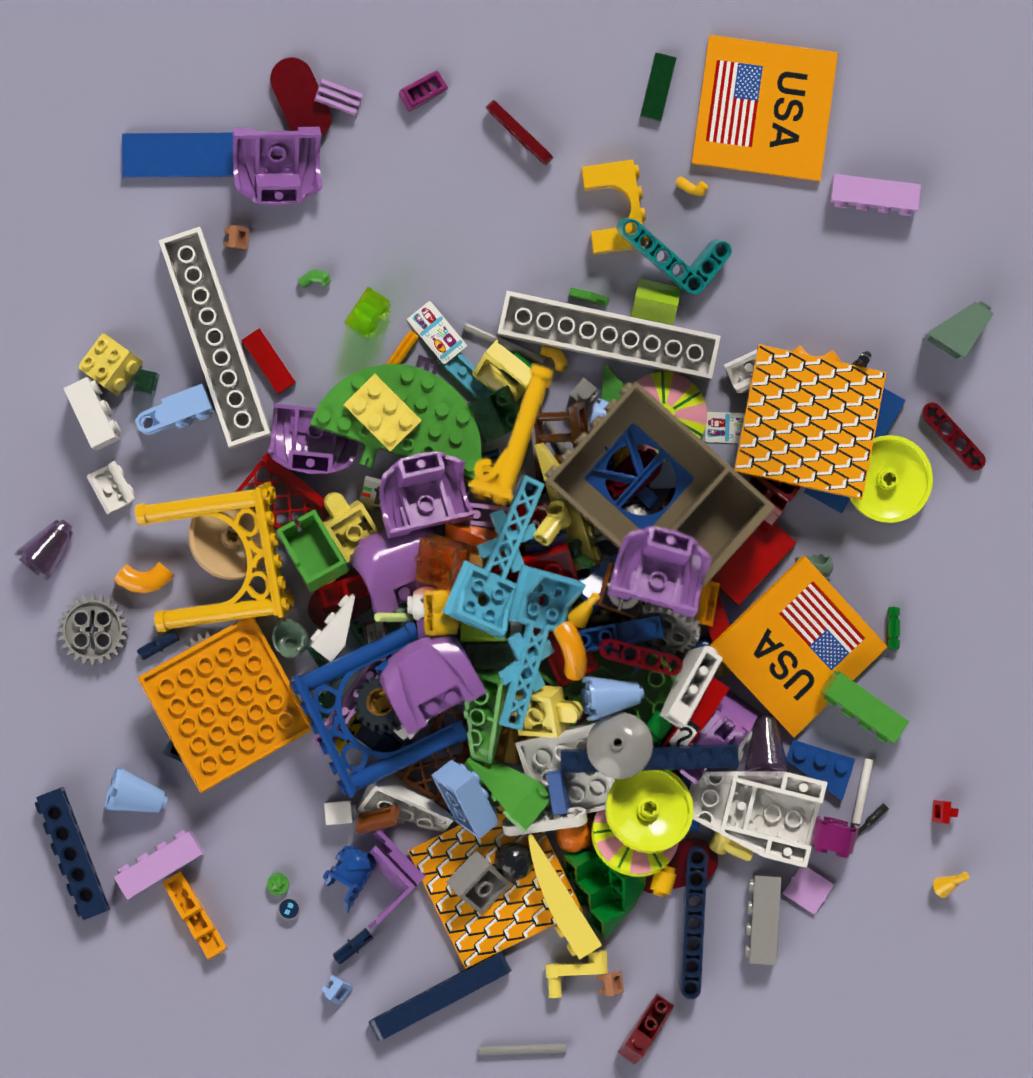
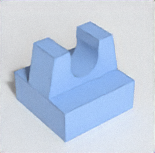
M331 975L332 986L330 988L323 986L322 990L325 993L324 996L330 1001L341 1005L353 987L338 977Z

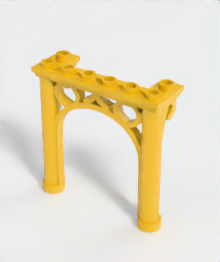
M532 364L530 370L531 377L508 447L504 450L493 468L491 467L492 462L490 459H482L477 462L474 469L477 479L473 478V481L469 483V487H471L470 492L474 493L473 498L486 501V498L494 501L495 505L507 507V504L511 505L513 492L532 437L531 432L540 404L542 407L546 391L550 389L554 371Z
M271 481L252 490L149 505L147 503L136 504L135 517L139 526L201 516L219 518L228 523L237 532L243 542L247 555L246 578L241 589L233 598L221 603L156 611L154 621L156 630L159 633L168 632L169 629L268 615H278V618L293 610L295 599L294 595L290 594V588L285 589V578L281 576L280 567H282V559L280 554H277L276 548L278 546V536L273 531L274 514L269 508L276 499V491L271 486ZM240 509L235 519L223 512ZM249 513L253 516L255 523L253 531H247L240 525L243 514ZM260 532L262 547L258 546L254 539L250 540L249 537ZM264 557L267 572L263 570L254 572V569L259 567L260 559ZM255 576H261L265 580V593H257L252 587L251 582ZM246 591L251 597L256 599L237 602Z

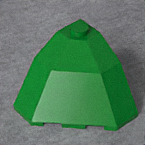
M596 851L566 853L563 855L564 872L577 888L574 893L580 905H585L589 912V918L587 919L591 927L605 939L636 906L646 885V876L633 877L621 874L606 865Z

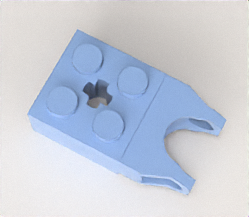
M199 384L161 399L162 404L141 412L135 419L139 431L152 435L176 426L179 429L187 427L195 419H199V421L212 417L211 413L215 412L207 388L203 384ZM152 418L153 425L150 428H145L144 421Z

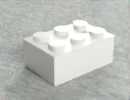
M86 377L63 388L91 448L99 450L121 440L119 436L122 433L118 423L110 417L112 410L108 402L102 400L100 395L103 394V391L98 382Z

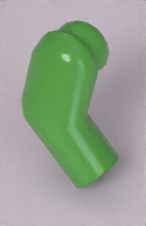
M313 269L300 277L298 282L304 289L312 282H318L322 286H327L330 284L331 278L326 271Z

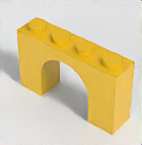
M633 159L581 167L584 191L605 188L619 190L627 197L630 204V215L628 218L635 219L643 225L642 221L646 220L645 208H640L639 199H643L642 187H637L636 178H640L639 167L634 165ZM628 223L625 226V232L627 234H629L632 231L631 223ZM616 227L591 231L593 255L635 250L633 246L618 234ZM647 237L641 240L643 248L646 247V242H648Z

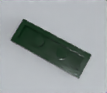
M655 52L640 114L641 117L657 121L662 120L677 57Z

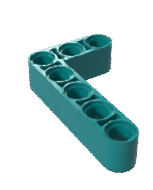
M622 218L616 226L618 234L679 288L690 294L702 292L732 254V248L729 243L715 239L708 243L689 267L637 220ZM628 223H631L632 231L629 234H627L625 232V226ZM647 237L648 245L643 248L641 240ZM718 245H722L723 248L720 255L716 254ZM663 251L664 258L659 262L657 260V254L658 252ZM707 261L709 269L703 272L702 265ZM678 264L680 271L677 275H674L673 268ZM694 278L695 286L690 289L688 286L689 281Z

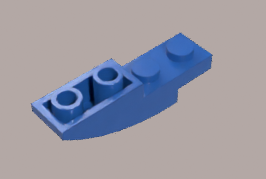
M661 616L578 630L586 652L598 650L600 641L605 638H612L631 644L665 638ZM609 643V645H608V646H604L603 649L613 648V647L611 646V643Z

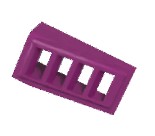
M438 70L402 88L398 95L408 112H411L448 90V87ZM433 79L435 81L436 85L438 86V89L434 88L430 80ZM423 84H426V86H427L428 89L430 90V93H429V94L427 93V91H426V89L424 88ZM418 88L423 97L420 98L415 89Z

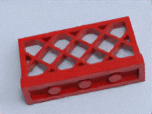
M267 452L235 491H243L246 486L255 485L256 489L258 485L270 482H257L256 473L261 467H264L269 471L272 487L273 483L282 482L287 488L286 495H277L276 498L288 497L289 510L276 511L274 500L272 511L274 514L273 526L277 529L283 527L277 523L276 514L289 513L290 522L293 521L292 512L305 511V514H307V510L315 509L323 515L320 518L322 522L329 516L324 506V498L286 467L274 461ZM272 475H274L279 480H273ZM254 477L255 482L249 483L251 479ZM289 488H290L292 491H294L295 494H290V493H289ZM300 496L304 501V508L291 509L290 497ZM306 502L309 503L312 507L307 508Z

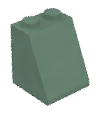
M981 301L979 303L974 302L924 335L923 339L957 361H961L966 358L994 313L990 311L991 307Z

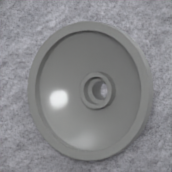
M622 712L613 713L598 720L591 728L586 744L587 754L592 765L601 774L614 779L629 778L641 772L649 763L653 752V739L646 724L638 717ZM616 740H622L621 746L616 747L614 745Z

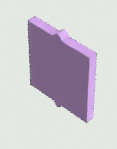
M800 866L795 875L790 877L791 881L782 894L815 915L821 904L827 901L826 897L834 884L810 868Z

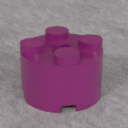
M817 816L810 843L815 847L814 850L827 853L830 850L836 852V855L839 857L849 858V854H853L859 827L854 825L851 828L848 827V822L825 816L824 820H821L820 816Z

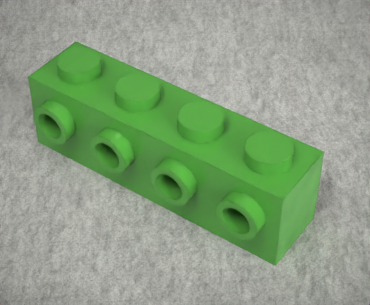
M834 671L820 691L825 696L823 699L825 702L833 707L837 705L842 708V714L850 719L856 718L860 721L858 723L860 727L866 731L871 729L877 733L875 737L885 744L887 742L896 743L910 722L841 672Z

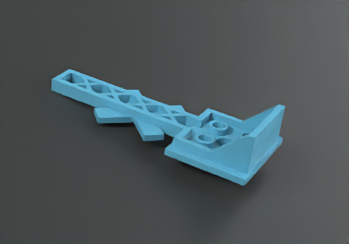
M523 475L507 515H505L503 509L490 513L498 536L477 545L481 559L489 556L487 563L483 569L468 561H463L442 613L499 639H503L510 622L508 620V613L516 583L507 580L506 577L509 569L514 573L521 569V565H524L518 548L520 543L534 538L533 534L536 531L534 523L529 524V521L545 484ZM526 483L536 486L534 495L527 497L524 490ZM524 503L526 514L518 517L516 507ZM515 523L517 530L511 531L510 525ZM504 550L506 556L504 558H502L500 554V551ZM499 565L501 570L500 576L490 572L492 566ZM480 594H484L487 597V602L484 606L478 604L477 598Z
M521 565L508 613V620L525 624L526 626L523 637L520 632H517L507 639L516 657V661L498 672L503 685H507L510 682L499 722L500 725L522 730L532 691L536 692L545 686L538 671L540 662L555 652L550 641L547 640L548 632H554L557 626L569 621L568 613L572 610L574 601L585 590L587 584L581 583L579 580ZM541 595L544 598L542 605L539 604V597ZM534 627L541 629L540 634L537 636L533 634ZM524 673V675H525L526 678L523 679L522 676H521V674ZM521 689L523 696L517 701L515 695ZM516 711V722H508L510 714Z

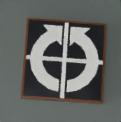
M609 562L599 593L600 598L596 605L637 619L642 600L631 597L629 600L608 595L615 563Z

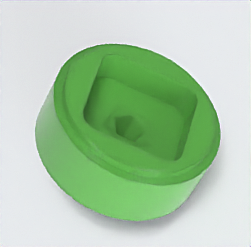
M274 873L267 881V888L274 895H282L289 888V879L283 873Z

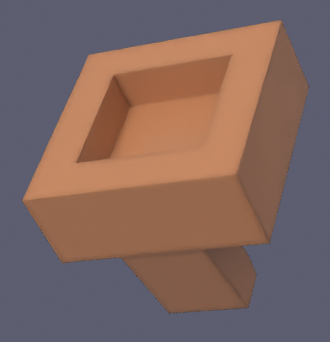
M231 225L229 228L224 229V233L229 234V241H225L223 246L238 250H248L249 228Z
M621 970L597 976L598 981L603 980L605 988L599 989V994L615 996L624 992Z

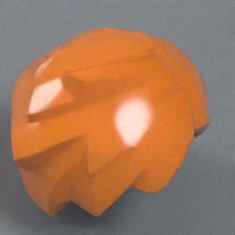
M587 822L579 827L555 830L556 841L560 848L566 852L576 853L584 851L592 844V828Z

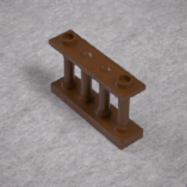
M585 402L570 406L568 412L542 413L540 404L531 432L536 470L535 480L545 484L534 445L540 443L546 445V443L571 442L574 449L576 446L574 441L582 432L588 433ZM568 420L571 424V433L544 434L543 421ZM553 455L560 464L562 461L559 458L562 455ZM544 485L541 494L547 492L546 485Z

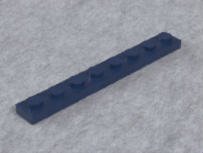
M738 744L653 746L651 759L642 771L739 768ZM562 749L560 751L561 773L599 772L590 762L587 749Z

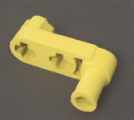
M594 950L588 954V962L545 964L549 988L548 997H562L561 978L563 976L608 973L607 951Z

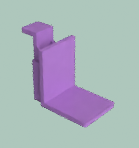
M729 689L691 745L738 744L739 746L750 733L759 715V711ZM712 768V769L715 770V771H718L720 768ZM680 769L679 772L697 784L707 769Z
M386 828L378 830L373 836L381 844V848L387 855L385 856L376 846L366 854L374 859L375 867L401 894L368 925L370 929L379 924L425 878L424 874L383 833Z

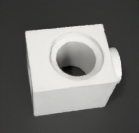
M352 800L324 803L326 825L353 823V818H357L356 804L352 805Z

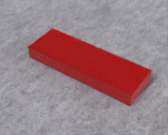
M260 328L242 339V342L277 394H280L296 383Z

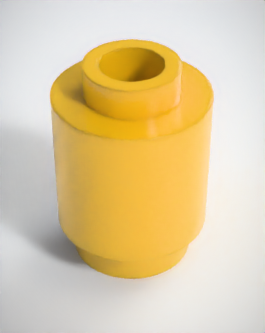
M666 866L653 875L650 889L654 890V895L664 898L666 894L671 895L676 878V868Z

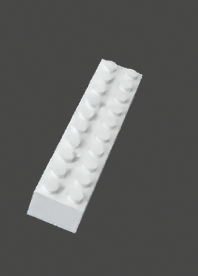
M197 227L159 240L228 447L232 449L272 435L202 228Z
M506 291L498 329V336L709 381L713 376L721 338L719 335Z

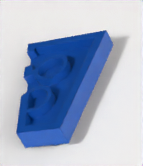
M792 739L786 761L810 778L828 782L826 789L843 801L855 759Z

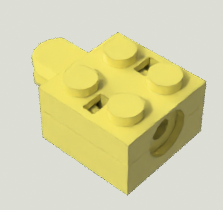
M331 492L324 498V506L331 517L324 520L323 524L345 562L348 563L350 562V555L353 554L359 541L379 530L360 501L356 500L348 505L343 495L338 492Z
M544 686L536 692L532 691L522 730L518 729V733L521 736L558 738L569 727V723H575L582 717V705L577 701H565L561 686ZM521 689L516 692L515 697L517 701L523 696Z

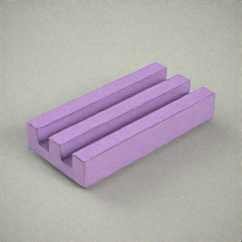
M322 79L314 101L355 116L363 94ZM323 87H326V88H328V89H331V90H334V91H336V92L342 93V94H344V95L350 96V97H352V98H355L356 100L351 99V98H348V97L343 96V95H340V94L335 93V92H333V91L327 90V89H325V88H323ZM321 93L354 106L353 108H351L349 106L335 102L328 98L322 97Z

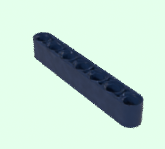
M692 846L687 850L685 863L680 990L683 996L690 1000L700 995L702 981L708 859L707 854L700 846ZM701 852L702 859L699 862H693L691 860L693 853ZM693 874H700L701 881L693 884L690 882V877ZM692 896H699V904L695 906L689 904V899ZM693 917L699 919V924L696 927L688 926L689 919ZM691 939L698 941V945L694 949L687 948V943ZM690 961H695L697 967L692 971L687 970L686 964ZM688 983L696 985L693 992H686L684 990Z
M502 951L378 1015L368 1021L378 1042L503 977L512 970Z

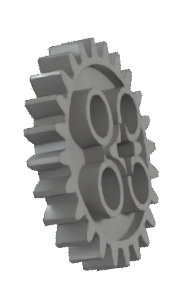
M91 594L90 600L83 595L82 602L74 599L75 606L67 604L70 611L61 612L65 616V620H58L59 623L63 624L62 628L57 629V631L63 632V635L58 640H65L61 647H69L67 655L75 653V661L82 657V664H86L88 659H90L91 665H95L96 659L99 660L100 664H103L104 657L110 661L112 660L111 653L119 655L117 647H125L121 643V639H128L127 636L123 635V632L129 630V628L123 627V624L128 619H121L125 612H117L119 604L111 606V598L104 602L103 595H100L98 600H96L95 594ZM92 610L95 611L94 627H98V632H94V649L91 648L92 632H88V627H92ZM82 612L87 615V622L84 625H80L77 622V616ZM103 612L109 615V621L105 625L99 622V615ZM81 634H84L88 640L84 647L79 646L77 643V638ZM102 634H106L109 637V643L105 647L99 644V637Z
M646 601L644 605L641 604L637 619L630 618L629 620L661 616L665 638L642 643L656 646L658 651L664 649L665 653H668L669 650L674 654L677 653V650L684 653L685 648L691 650L692 646H696L700 636L701 627L698 626L699 620L673 613L671 608L651 604Z

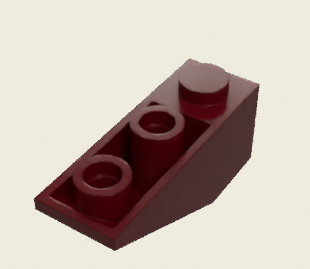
M656 993L628 1033L617 1053L633 1064L639 1062L652 1044L674 1005Z

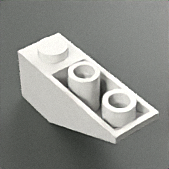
M353 593L342 598L338 604L340 609L336 614L331 612L324 621L327 625L322 631L317 629L310 638L313 641L311 647L330 662L334 660L345 646L355 599Z

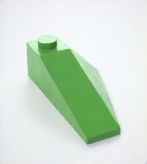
M474 669L487 693L469 703L464 700V717L467 718L469 731L467 736L471 759L492 764L503 727L499 722L510 682L507 685H503L498 675L499 670Z
M469 755L464 763L470 772L474 771L481 779L480 784L486 785L491 791L492 795L490 797L494 802L498 800L505 809L503 814L523 832L530 827L550 800L547 787L536 779L496 760H493L492 764L471 759V755Z

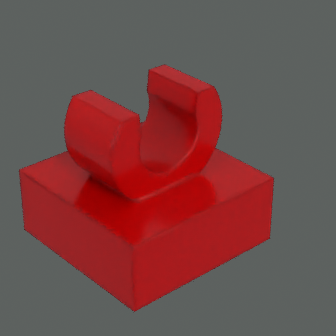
M933 800L932 822L950 824V817H958L959 809L951 808L950 801Z

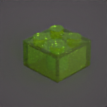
M367 287L344 321L346 328L366 341L370 337L374 339L380 331L378 325L382 319L386 321L392 313L391 302L372 288Z

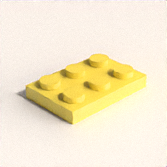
M376 374L344 404L390 452L422 421Z

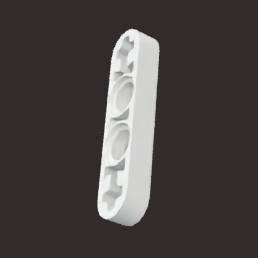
M574 807L570 808L566 814L553 815L552 811L541 812L525 832L507 818L502 821V828L505 835L516 836L579 827L586 824L588 819L584 808Z

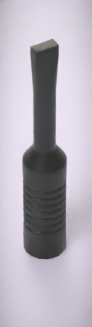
M884 803L866 819L865 823L859 828L858 835L868 826H872L889 810Z

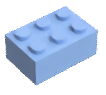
M451 759L431 775L455 822L480 839L499 823L495 815L497 811L489 803V795L480 786L481 779L474 771H468L462 763L458 764Z

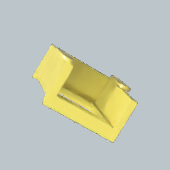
M496 340L484 353L471 375L493 391V398L507 409H511L526 392L531 377V368L502 345H499L497 343L499 340ZM497 368L503 369L519 382L518 385Z

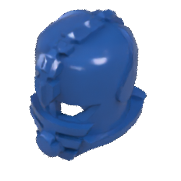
M344 846L336 855L337 864L332 866L323 875L326 886L334 884L337 880L350 888L344 899L346 903L344 912L346 913L349 912L355 899L363 890L367 879L375 869L374 859L369 857L368 854L362 853L361 850L356 849L355 846Z

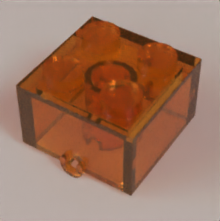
M436 534L421 537L419 551L414 559L417 563L415 581L451 591L463 561H470L471 545Z

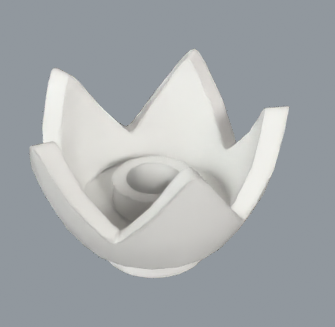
M421 587L413 591V596H408L407 613L413 614L415 620H424L425 609L424 601L422 600L425 590H434V587Z

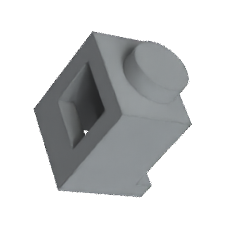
M582 378L569 397L577 403L585 402L587 410L600 392L589 381Z

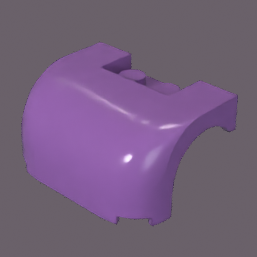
M432 527L410 531L408 535L388 539L386 529H383L360 540L353 554L350 555V562L360 573L368 588L373 612L375 614L390 613L399 609L398 604L407 601L408 596H413V591L421 587H434L437 589L442 584L441 554L447 549Z

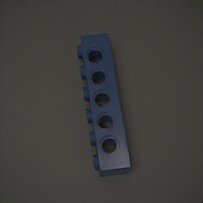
M64 787L36 797V809L39 815L43 814L45 820L43 823L44 830L47 835H51L53 841L51 843L54 855L59 856L61 862L58 864L62 876L66 875L68 884H66L68 893L75 898L76 904L74 908L77 916H81L85 920L110 910ZM53 807L60 809L61 816L59 819H54L51 816L50 812ZM60 828L68 830L69 836L66 840L59 837L58 831ZM68 848L76 851L77 856L74 860L67 858L66 851ZM75 869H81L84 872L83 880H77L74 877ZM84 889L91 891L92 899L90 901L82 898V891Z

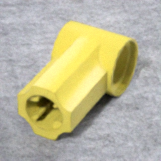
M561 500L553 501L547 506L546 512L548 515L533 534L535 540L542 545L549 546L561 529L567 528L572 523V517Z
M715 832L709 842L710 849L717 854H725L727 852L745 861H750L754 854L750 849L718 832Z

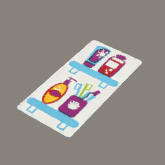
M431 301L427 302L407 319L443 364H446L467 347V344Z
M707 412L705 442L739 443L744 413Z

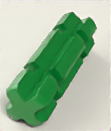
M888 607L887 637H889V640H887L888 649H899L900 619H898V616H900V608Z

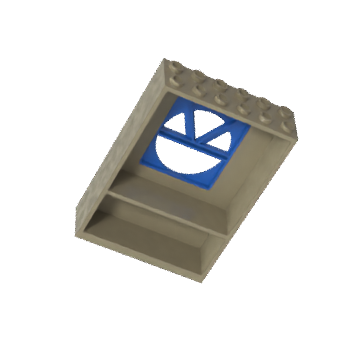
M637 381L632 384L628 382L618 392L621 395L618 400L613 399L604 408L606 413L602 417L600 415L597 416L589 424L592 429L587 434L582 432L574 441L576 444L573 450L567 449L559 458L562 462L557 467L555 465L552 466L545 473L547 479L544 482L619 550L624 538L633 531L644 530L646 527L674 530L698 541V545L712 559L703 581V588L775 506ZM638 444L648 445L659 451L645 469L637 449ZM627 446L637 476L606 470L610 457L620 448ZM667 458L676 475V490L671 502L663 510L651 515H637L622 509L621 507L664 459ZM608 479L630 485L614 501L608 493L605 480Z

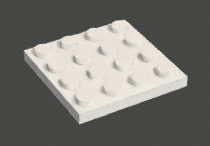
M597 721L567 728L558 738L534 736L516 742L515 745L525 775L536 779L549 790L546 774L548 771L561 770L560 751L562 749H587L586 744L589 732ZM600 772L564 773L567 781L570 808L582 807L586 810V814L605 810L608 791L616 779L607 777ZM549 800L542 812L552 811L551 800Z

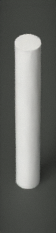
M865 758L852 823H861L873 765L872 759Z

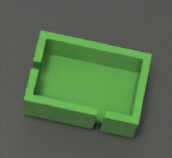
M315 509L298 518L301 531L298 532L294 521L276 530L282 545L310 593L349 572L344 558Z

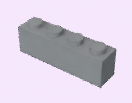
M753 874V879H749V892H752V901H748L747 914H751V922L746 924V936H750L749 945H745V958H748L750 964L776 965L781 877Z

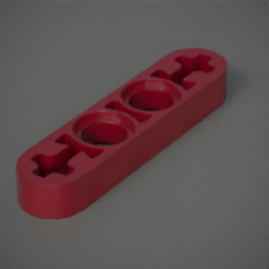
M492 100L485 107L542 164L547 166L554 158L546 148L495 100Z
M934 402L924 405L921 411L923 419L962 463L972 471L982 469L986 463L984 454L941 406ZM927 408H936L935 415L938 418L943 415L945 419L939 421L935 426L933 422L937 420L933 416L928 417L926 415L928 413ZM944 422L952 426V432L949 435H945L940 431V426ZM961 438L966 441L967 446L965 450L959 451L956 449L955 441ZM972 448L974 451L970 452L973 457H980L978 461L980 465L972 466L970 464L972 459L969 455L965 458L962 455Z
M605 638L598 645L599 653L604 658L671 676L679 674L683 668L679 657L662 651L612 638ZM609 643H611L612 647L620 649L619 658L616 657L618 653L614 651H609V653L606 654V651L603 649V647L608 646ZM628 648H633L636 652L632 660H627L624 657V652ZM652 653L656 655L657 661L654 665L650 666L646 664L645 658L648 654ZM662 656H664L663 661L671 663L674 659L677 667L669 671L670 668L661 664Z

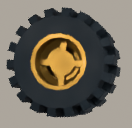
M378 675L377 679L373 676L369 678V683L366 681L362 683L364 686L362 690L358 688L356 691L359 694L358 697H354V702L356 703L354 710L357 712V717L373 732L377 731L379 734L387 732L391 734L394 733V729L399 731L402 729L400 726L402 723L380 683L381 675Z

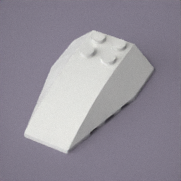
M705 771L697 784L691 781L689 789L693 801V820L765 858L807 868L812 848L810 841L813 828L818 816L820 803H823L828 782L785 771Z

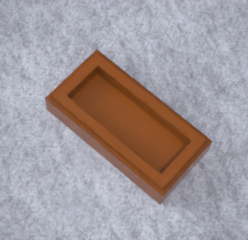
M393 805L359 813L355 831L358 834L396 826L400 813L399 807Z

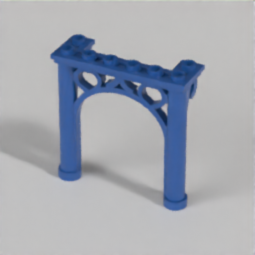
M412 620L405 623L404 627L302 676H291L293 681L290 682V686L294 694H299L304 702L300 703L305 715L310 714L313 722L309 724L314 734H319L323 741L319 745L324 755L329 754L332 760L329 766L333 774H338L340 778L337 784L343 795L347 794L350 798L358 790L450 745L468 740L461 721L457 720L398 750L379 752L359 743L345 724L341 700L347 681L359 669L404 648L409 643L417 641L418 632ZM343 676L338 685L337 690L328 685H325L326 683ZM316 689L315 692L313 693V698H312V696H311V694H310L309 691H312V690ZM323 690H329L336 696L334 705L329 709L323 708L318 701V695ZM336 710V715H333V724L327 730L319 711L329 714ZM339 725L343 732L337 730ZM331 737H341L345 742L349 739L351 744H346L341 750V755H339ZM357 748L362 751V762L358 766L349 765L345 756L348 749ZM367 755L383 758L365 767ZM347 769L355 771V773L349 775Z

